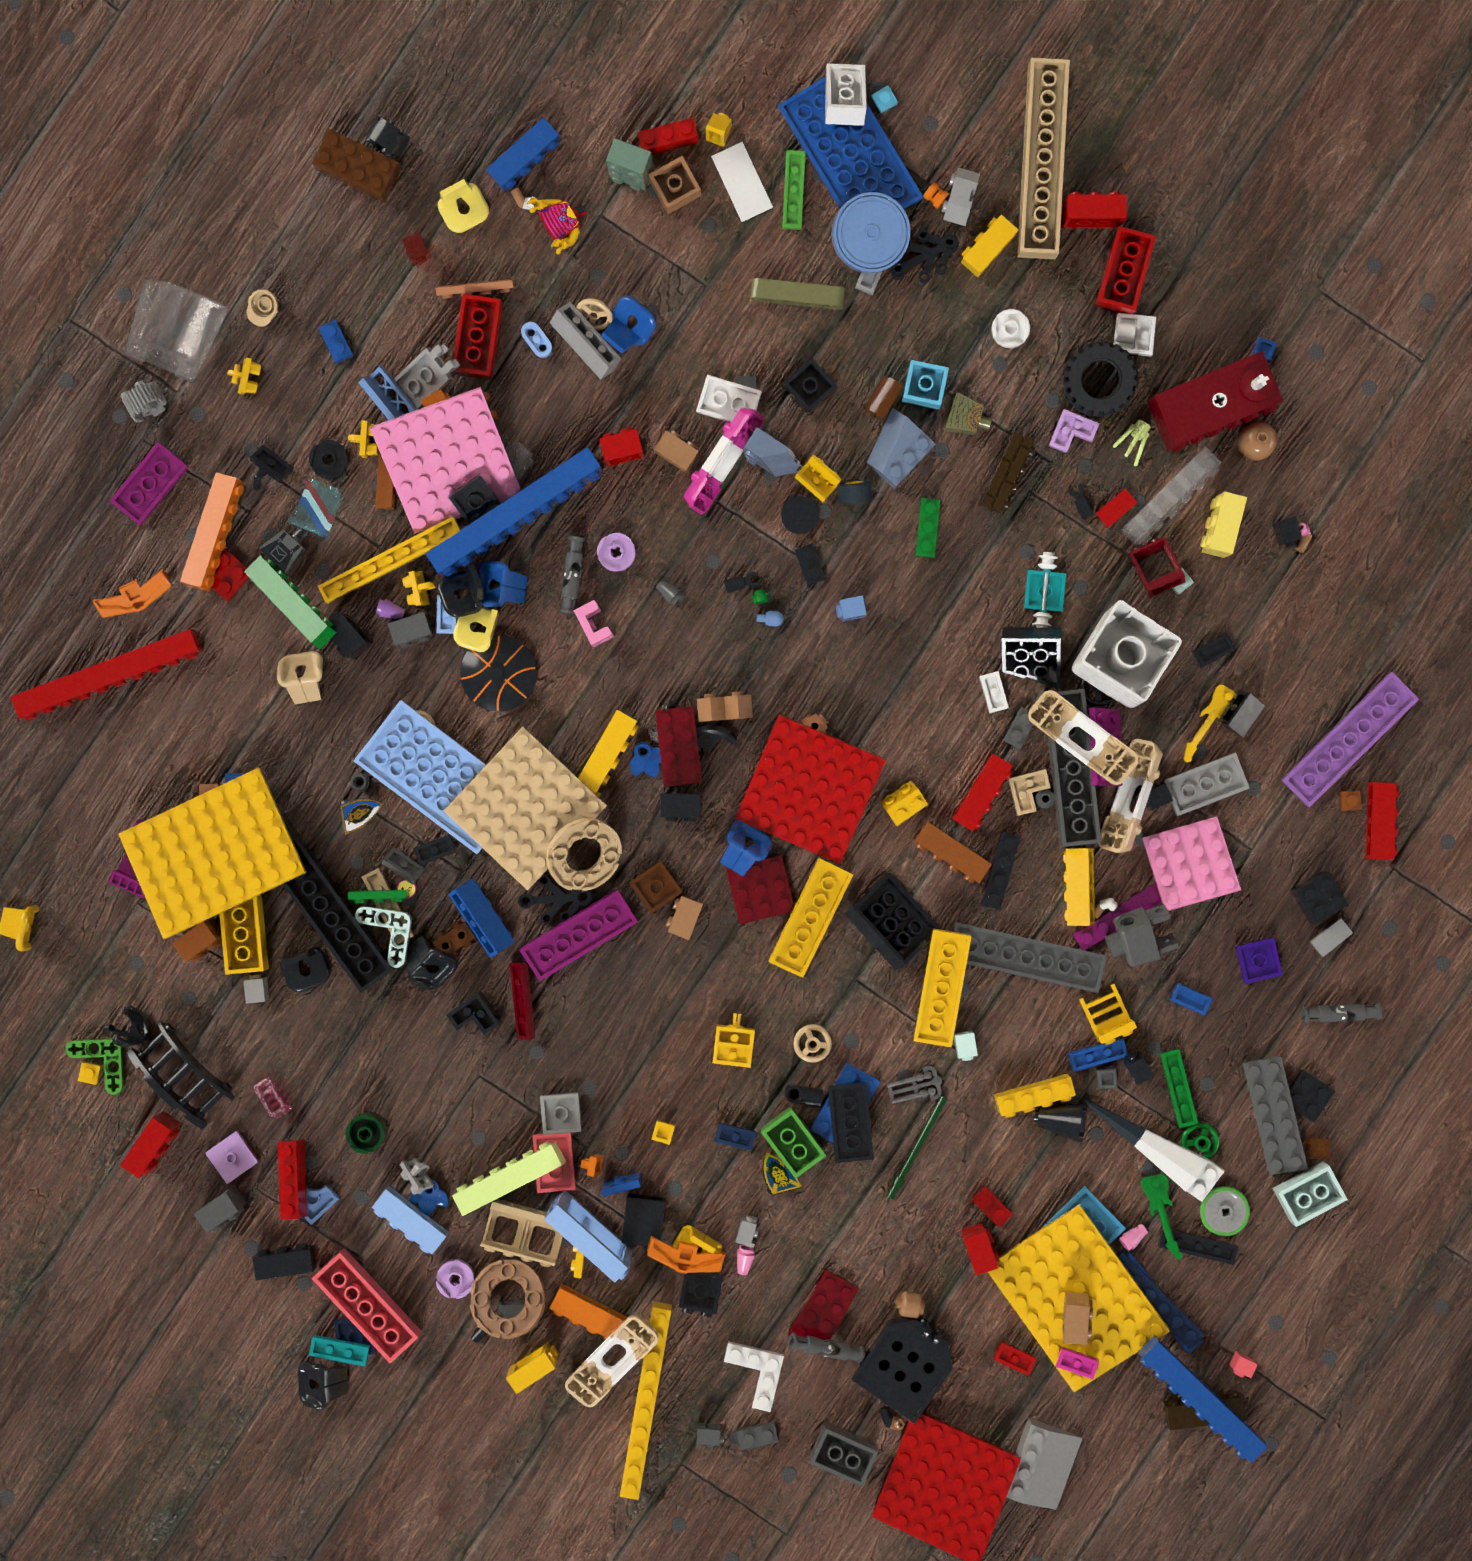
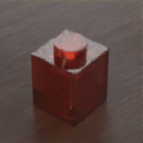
M420 232L402 239L413 265L425 264L431 258Z

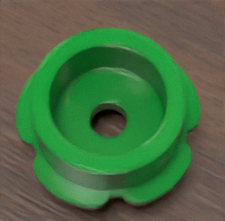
M757 590L751 596L754 604H763L769 601V593H765V590Z

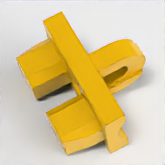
M363 420L361 422V435H349L348 441L360 443L359 455L362 458H369V456L378 455L379 449L377 444L370 443V436L373 437L370 427L374 426V424Z
M423 571L408 572L409 575L402 578L405 588L412 587L413 594L407 595L408 605H430L427 590L436 588L435 583H425Z

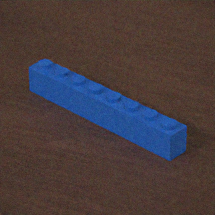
M1155 1335L1138 1351L1143 1365L1155 1370L1154 1375L1161 1382L1165 1380L1168 1383L1167 1387L1175 1395L1179 1393L1182 1396V1402L1188 1408L1192 1406L1196 1410L1195 1414L1202 1421L1206 1419L1209 1422L1208 1426L1216 1434L1219 1432L1223 1436L1222 1440L1229 1447L1233 1445L1236 1448L1235 1452L1243 1460L1246 1458L1252 1463L1268 1447L1264 1440Z

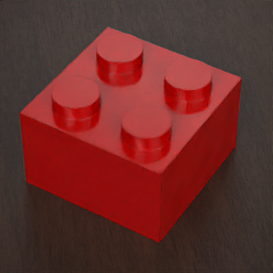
M632 427L621 430L622 433L614 435V432L602 435L603 438H600L599 441L607 467L644 458L637 429L633 430Z
M980 1223L960 1230L976 1276L998 1269L997 1262L1000 1259L995 1247L991 1246L994 1241L988 1227L984 1228L983 1224Z

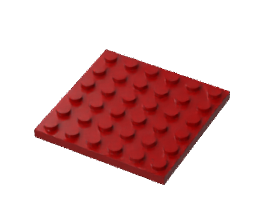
M779 714L735 820H741L747 825L841 864L886 759Z
M922 1413L915 1424L910 1420L908 1422L872 1517L965 1561H981L1022 1457L928 1414Z

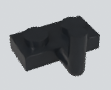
M264 445L250 456V461L260 468L254 475V490L261 488V480L267 474L281 484L293 472V467Z

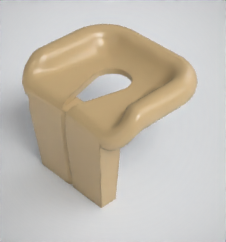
M310 651L283 657L278 663L277 680L282 687L287 689L293 702L300 704L321 700L322 696L318 682L323 675L322 655L318 652ZM300 666H305L306 670L303 677L298 678L296 669Z

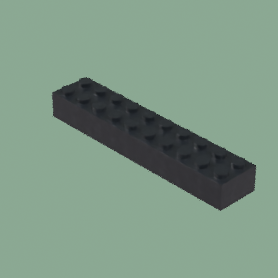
M281 814L306 870V873L283 883V886L357 989L362 993L396 968L389 965L387 955L364 924L357 921L354 909L287 816Z

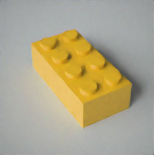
M262 894L219 914L225 975L269 969Z

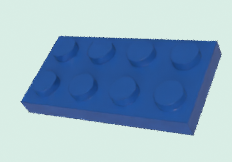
M846 1062L834 1085L866 1082L869 1103L880 1080ZM828 1095L810 1131L833 1142Z

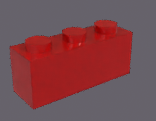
M694 118L637 132L640 147L650 151L651 156L699 143Z

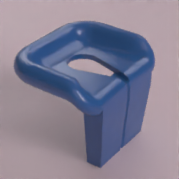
M623 296L619 299L612 312V323L601 336L620 353H623L634 345H644L648 342L656 328V319L635 298ZM633 315L637 318L638 323L630 330L627 324L629 316Z
M486 561L480 566L478 576L483 586V607H500L505 602L524 603L527 576L510 571L508 565L500 561ZM494 579L500 582V587L490 590L489 583Z
M737 820L732 824L727 833L729 845L720 863L739 875L744 876L755 861H762L768 856L773 847V842L764 832L745 824L741 820ZM745 837L751 838L754 844L747 847L745 845Z

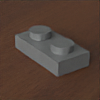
M1023 707L1019 708L1002 741L1017 749H1021L1033 726L1028 718L1029 710Z
M394 847L382 861L383 865L412 885L425 870V868Z
M775 1421L737 1429L741 1450L778 1443Z

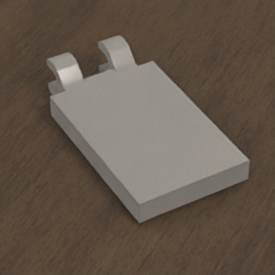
M445 343L442 345L438 344L433 350L431 347L423 350L394 378L395 382L417 409L423 407L421 399L447 385L453 379L450 373L460 366L457 359L449 360L445 364L440 357L449 350Z

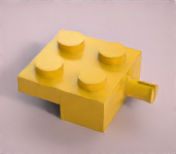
M733 1013V1023L731 1025L717 1024L713 1054L714 1064L751 1068L755 1029L745 1028L740 1025L742 1014L738 1013L736 1021L737 1013Z

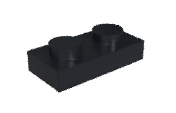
M813 543L794 550L807 586L826 580Z
M450 834L413 848L420 866L457 852Z

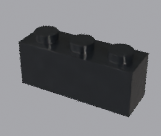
M307 1243L298 1244L296 1248L282 1246L277 1248L276 1251L262 1249L252 1258L256 1280L311 1273L317 1268L314 1246H307Z

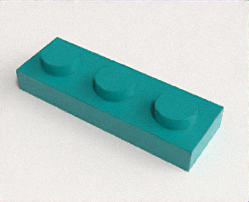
M313 1335L309 1356L366 1366L370 1345Z

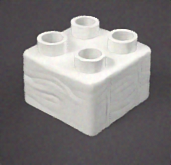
M1119 600L1100 619L1075 659L1072 671L1124 706L1134 708L1149 698L1163 672L1178 651L1182 640L1124 601Z

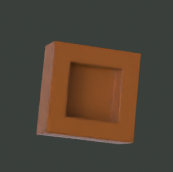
M1360 790L1339 792L1340 811L1362 810Z

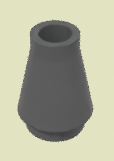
M664 579L656 586L669 605L676 607L685 597L681 589L666 582Z

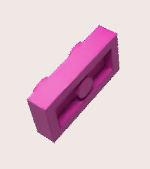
M1061 1347L1056 1367L1093 1379L1099 1359Z

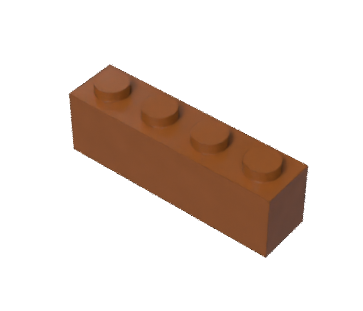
M927 821L914 839L917 842V848L923 852L929 850L933 853L931 857L940 863L944 860L949 864L948 868L955 873L961 871L965 874L963 878L972 884L975 881L980 883L992 865Z

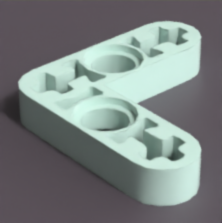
M370 906L358 908L355 918L359 923L392 928L388 963L394 968L402 966L407 958L412 924L410 914L403 911ZM366 910L367 914L373 915L374 911H376L374 916L375 922H372V917H367L363 920V916H360V913ZM380 913L388 914L389 920L387 923L379 921L378 916ZM393 914H395L394 918L398 919L403 915L407 923L401 926V922L394 921V925H391ZM397 934L404 936L405 942L403 945L395 943V936ZM393 947L397 949L404 948V951H399V957L402 958V961H399L397 964L392 959L397 954V950H393Z

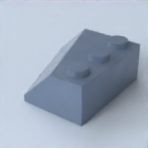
M892 408L867 464L895 489L936 444L908 417Z
M758 427L744 446V456L748 463L753 466L757 464L776 477L797 473L803 467L800 461L795 458L790 448Z

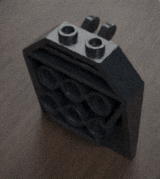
M922 1316L916 1319L901 1317L888 1320L865 1355L863 1362L851 1378V1381L870 1392L914 1424L953 1369L949 1345L945 1336L946 1333L938 1327L935 1329L929 1325L930 1322ZM895 1341L902 1343L898 1348L893 1347L892 1344ZM916 1352L917 1356L911 1359L908 1357V1354ZM887 1360L889 1363L887 1366L882 1367L879 1365V1362ZM926 1363H932L933 1367L931 1369H925L924 1365ZM897 1371H903L904 1375L902 1377H896L895 1373ZM913 1382H919L920 1386L918 1388H912L911 1384Z

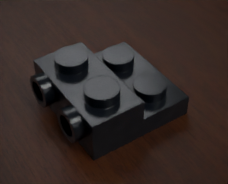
M708 1272L684 1274L678 1308H682L681 1312L693 1314V1310L701 1312L700 1316L712 1318V1314L716 1315L723 1275Z

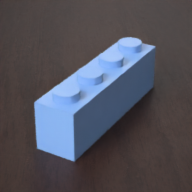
M390 1186L385 1189L372 1206L377 1216L384 1217L390 1221L389 1224L394 1229H400L404 1232V1236L408 1240L418 1243L420 1249L425 1253L433 1254L449 1233Z

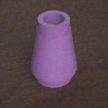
M380 599L375 614L384 618L402 619L405 609L387 599Z

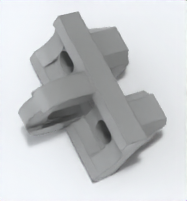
M417 1158L401 1162L400 1166L403 1169L401 1176L406 1181L410 1180L412 1183L410 1190L414 1195L433 1187L434 1184L427 1174L429 1170L427 1162L420 1163Z

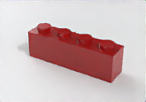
M991 754L953 815L952 820L970 831L978 830L983 822L981 817L984 812L988 813L993 806V803H991L994 796L998 797L1001 793L1003 781L1008 780L1012 775L1013 770L1011 768L1013 765L997 755Z
M1368 782L1365 859L1394 860V856L1397 855V845L1395 844V837L1398 834V827L1395 825L1396 818L1398 817L1396 798L1399 796V788L1397 783Z
M304 1139L279 1141L280 1220L301 1219L307 1217Z

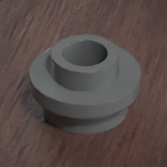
M356 773L352 776L350 784L355 791L363 792L368 789L370 780L366 774ZM358 779L364 781L362 786L357 784Z
M1044 789L1036 794L1035 801L1039 807L1049 808L1054 804L1055 796L1050 790ZM1044 795H1047L1049 798L1046 803L1042 801Z

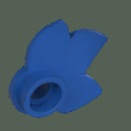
M647 742L638 743L634 748L635 756L630 761L632 774L636 777L644 771L651 777H657L659 773L658 762H661L660 748L652 747ZM641 748H646V755L640 754Z
M430 1178L434 1184L432 1191L425 1189L420 1194L414 1195L411 1192L410 1202L419 1203L420 1210L425 1215L433 1213L436 1206H448L446 1192L440 1189L437 1181Z

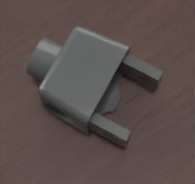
M1164 904L1145 911L1142 907H1139L1113 919L1116 933L1105 936L1112 958L1124 954L1128 964L1134 967L1160 960V954L1179 948L1172 933L1155 939L1152 929L1153 925L1171 919Z

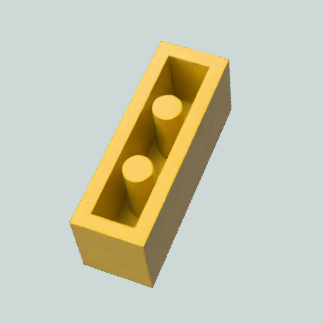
M1000 215L998 219L994 217L987 225L989 229L985 233L981 232L975 238L976 244L972 248L968 246L962 253L963 259L961 263L976 277H979L1018 232V229L1003 215Z

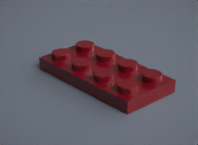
M694 706L655 710L664 787L703 782Z
M825 1269L788 1332V1337H790L791 1333H796L797 1336H813L822 1340H830L859 1291V1287L832 1271Z

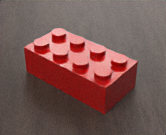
M1118 226L1113 236L1094 306L1123 314H1133L1136 311L1156 236Z
M462 294L453 360L457 359L460 366L453 371L454 375L493 380L504 305L501 299Z

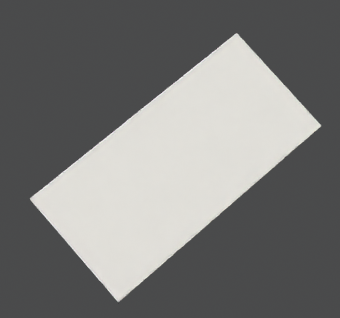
M743 142L711 156L742 222L773 208Z

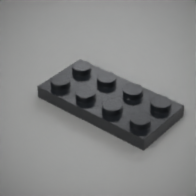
M866 1082L828 1085L835 1163L874 1160Z

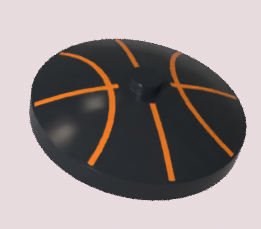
M493 635L490 647L485 652H477L470 649L466 652L460 669L461 683L467 696L479 707L495 712L509 711L522 705L534 691L537 682L536 661L530 650L520 641L509 636Z

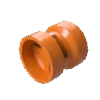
M934 182L924 193L923 198L927 201L930 200L933 206L939 209L950 194L946 190L940 189V185Z

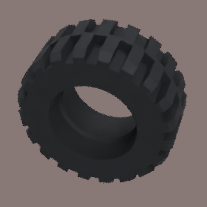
M1107 341L1093 342L1080 348L1071 356L1064 369V393L1069 399L1070 404L1076 410L1088 416L1103 417L1121 411L1130 403V400L1136 393V387H1138L1139 373L1138 369H1136L1134 358L1132 359L1129 355L1130 353L1122 349L1120 345ZM1096 361H1106L1112 364L1119 376L1115 391L1104 398H1096L1089 395L1082 384L1084 370L1088 365Z

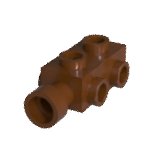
M460 920L451 926L453 930L447 934L443 931L435 936L436 941L433 942L434 947L432 948L455 956L459 953L457 949L464 946L466 949L475 943L473 939L476 936L467 922L462 923ZM461 931L465 933V938L463 939L458 935ZM444 942L449 944L448 949L443 948L442 944Z

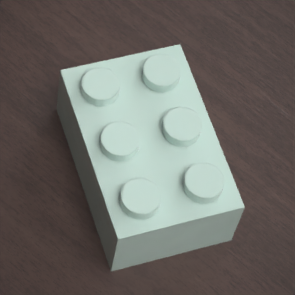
M1321 1162L1272 1188L1289 1221L1296 1227L1348 1200L1330 1166L1325 1162Z

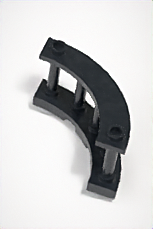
M159 1020L157 1025L161 1032L143 1050L138 1051L131 1047L126 1053L137 1070L141 1068L145 1076L143 1079L170 1107L174 1110L179 1108L186 1114L184 1116L186 1120L203 1130L208 1125L204 1118L205 1113L223 1095L233 1100L235 1098L231 1091L233 1088L228 1082H222L193 1057L175 1034L176 1030L171 1024H165ZM166 1038L172 1047L151 1065L148 1061V1055ZM178 1053L186 1063L168 1081H163L158 1075V1070ZM192 1068L202 1078L184 1096H179L173 1091V1086ZM207 1083L218 1090L200 1108L195 1109L189 1104V1101Z

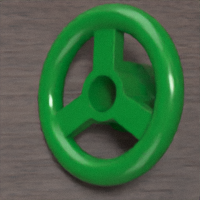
M1198 1122V1124L1188 1126L1182 1134L1181 1145L1190 1150L1188 1146H1195L1199 1151L1206 1153L1201 1156L1209 1159L1218 1150L1219 1136L1211 1125ZM1202 1128L1199 1136L1195 1139L1187 1140L1190 1132L1194 1129ZM1208 1131L1212 1134L1214 1139L1213 1147L1211 1150L1209 1149L1211 1146V1142L1209 1138L1206 1137ZM1203 1139L1204 1143L1199 1145V1140Z

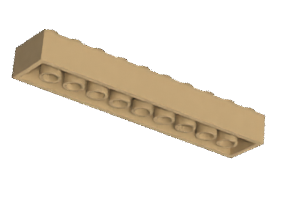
M1031 58L1028 64L1017 257L1056 259L1059 254L1070 60Z

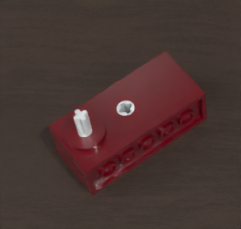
M1263 351L1154 395L1147 404L1167 452L1173 450L1175 453L1184 449L1190 442L1192 445L1203 441V439L1207 438V435H1209V438L1219 435L1220 432L1225 431L1224 428H1227V431L1236 428L1243 423V420L1245 423L1253 421L1261 416L1260 413L1263 416L1270 414L1279 408L1278 405L1283 402L1266 357Z

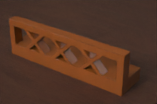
M379 451L375 508L395 510L397 491Z

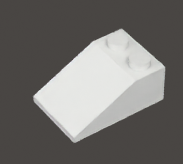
M827 63L825 124L864 126L867 109L865 65Z

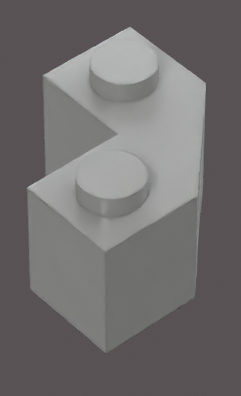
M958 168L956 175L952 174L949 183L952 186L949 200L944 201L941 211L945 212L943 220L966 226L980 173Z

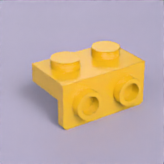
M815 455L795 475V478L822 502L829 497L842 481L835 471H832L824 464L823 460Z
M912 781L903 784L898 790L887 795L880 802L896 826L928 805Z

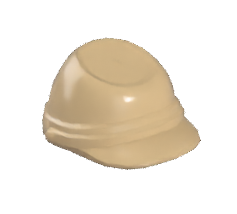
M260 289L249 296L247 317L250 322L257 326L264 327L268 325L279 311L278 301L274 293L266 289Z

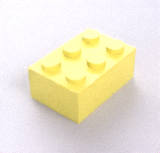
M1223 492L1212 499L1210 510H1212L1211 517L1207 518L1205 524L1207 533L1206 536L1202 537L1200 544L1203 547L1202 553L1222 558L1233 554L1247 497Z

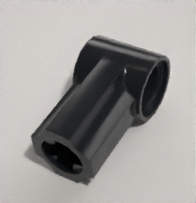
M792 1083L785 1087L784 1095L791 1103L821 1106L823 1089L799 1086ZM791 1089L798 1090V1095L794 1098L788 1096Z

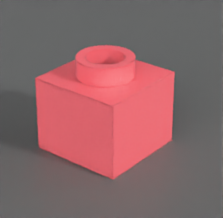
M1235 1351L1229 1365L1236 1375L1242 1378L1244 1376L1251 1378L1258 1364L1252 1358Z

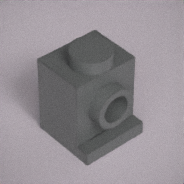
M698 1423L696 1448H700V1444L713 1448L724 1442V1431H721V1424Z

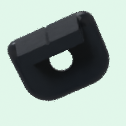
M474 564L469 565L466 572L445 577L439 581L437 591L444 610L448 615L459 618L478 613L483 608V586ZM470 589L471 591L470 595L462 599L454 596L456 590Z
M420 935L407 951L408 978L412 984L428 990L436 989L443 985L458 968L459 963L454 956L432 948L424 935ZM426 964L437 965L439 969L436 972H429L424 966Z
M312 947L280 961V968L288 987L295 992H304L326 983L330 977V967L323 950L319 947ZM304 959L311 968V973L308 976H303L300 973V960Z
M301 1362L298 1366V1389L303 1405L320 1410L325 1408L329 1401L348 1394L347 1366L326 1369L323 1365L313 1362ZM311 1379L320 1384V1389L314 1390L311 1387Z

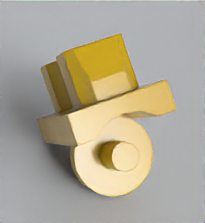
M246 357L244 359L242 372H239L241 365L238 364L234 365V371L228 370L227 375L232 376L231 383L237 384L238 378H240L238 394L244 395L245 393H256L258 383L248 381L249 374L259 376L261 365L251 362V358Z

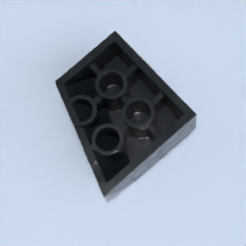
M1003 627L1002 672L1024 679L1028 677L1037 680L1038 683H1048L1054 685L1055 688L1061 689V627Z

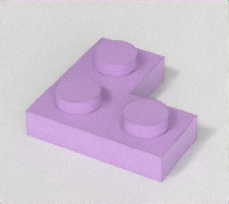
M1063 409L1048 446L1067 453L1074 436L1092 442L1100 423Z

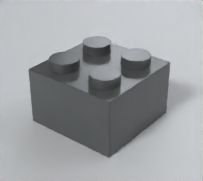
M233 1185L194 1213V1216L206 1233L210 1230L215 1232L228 1222V1219L232 1221L245 1211L243 1207L247 1204V1201L236 1185Z

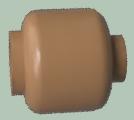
M904 1291L900 1297H897L895 1307L899 1309L901 1316L916 1319L924 1312L925 1300L922 1299L919 1293Z

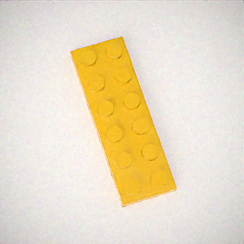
M818 858L768 962L802 978L804 977L853 877L852 873Z
M933 929L913 1038L915 1042L952 1047L972 937L970 934Z

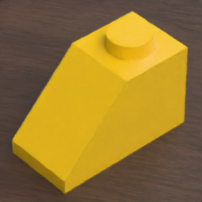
M713 113L705 129L706 141L724 147L732 126V119H729V116L723 113Z

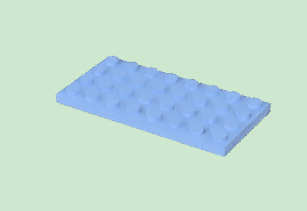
M400 700L355 758L354 762L474 853L478 854L482 847L453 821L444 810L478 775L486 764L404 701Z

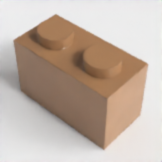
M666 430L654 448V452L687 473L699 455V451L696 450L698 447L689 441L685 443L680 440L681 436L674 431L670 433Z
M684 895L681 896V899L676 898L673 906L676 912L674 917H669L666 927H669L668 932L689 940L703 903Z

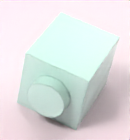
M972 1030L954 1033L956 1054L959 1059L962 1058V1061L974 1059L973 1056H978L975 1036Z

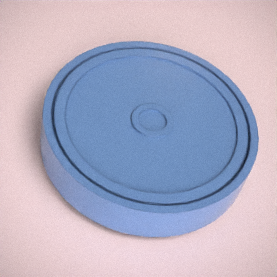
M867 192L851 198L840 208L832 225V242L837 255L848 267L862 273H877L892 267L902 258L910 241V223L906 212L896 200L882 193Z

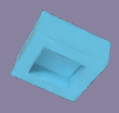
M889 86L884 87L871 96L881 114L898 104Z

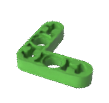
M113 1038L80 1039L69 1042L65 1050L66 1054L71 1058L104 1057L106 1091L111 1095H116L123 1091L125 1088L124 1047L117 1046L118 1049L114 1052L113 1049L104 1050V1046L113 1045ZM92 1043L98 1044V1053H92L90 1051V1045ZM76 1044V1047L85 1046V1050H79L75 1054L71 1047ZM112 1061L119 1064L117 1072H113L110 1069ZM119 1074V1077L115 1078V1083L119 1084V1087L115 1090L114 1087H111V1084L114 1083V1077L110 1078V1075L115 1076Z

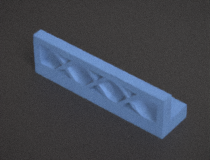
M382 365L370 376L364 377L358 382L388 420L404 415L402 404H406L409 407V413L418 410ZM380 373L384 377L385 385H381L376 380ZM389 389L396 391L397 400L390 397Z

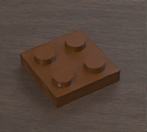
M659 861L629 882L651 914L683 892L662 861Z

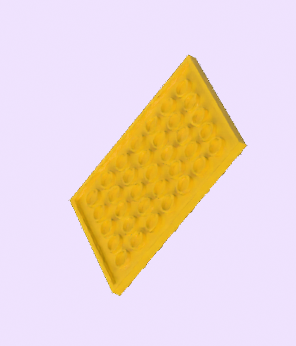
M256 768L118 834L163 939L176 935L306 873L260 768Z
M1080 1204L1000 1255V1261L997 1262L998 1269L988 1272L1055 1367L1061 1347L1099 1359L1093 1379L1056 1367L1073 1392H1076L1137 1353L1154 1335L1159 1339L1170 1332L1169 1327ZM1065 1291L1088 1293L1089 1300L1092 1301V1337L1088 1338L1087 1345L1063 1343L1062 1326Z

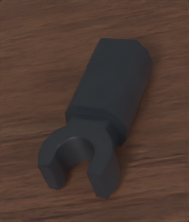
M1079 484V493H1074L1073 489L1070 488L1069 495L1075 498L1074 503L1081 519H1084L1094 513L1087 497L1083 495V485Z
M750 572L744 578L739 576L724 580L727 593L745 589L747 585L750 587L759 585L758 582H750V577L755 576L756 572Z

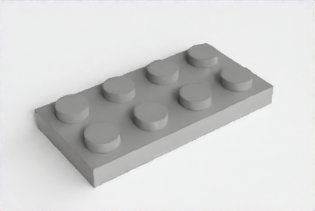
M1236 753L1163 780L1173 799L1171 803L1176 816L1250 789Z

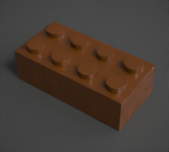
M329 128L312 161L316 170L384 203L402 170L397 161Z

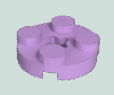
M612 533L605 536L597 547L598 559L607 570L613 572L624 571L634 562L636 555L635 546L631 539L622 533ZM619 547L622 554L615 558L611 550Z
M462 1259L449 1260L438 1270L437 1288L445 1297L463 1298L471 1291L475 1281L474 1271ZM451 1275H458L460 1283H452L453 1277Z

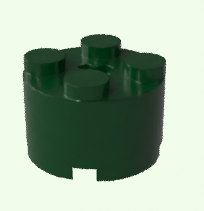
M371 1111L358 1114L348 1124L345 1132L346 1140L351 1148L361 1154H368L378 1149L387 1138L388 1127L386 1119L378 1113ZM365 1129L370 1133L368 1136H366Z

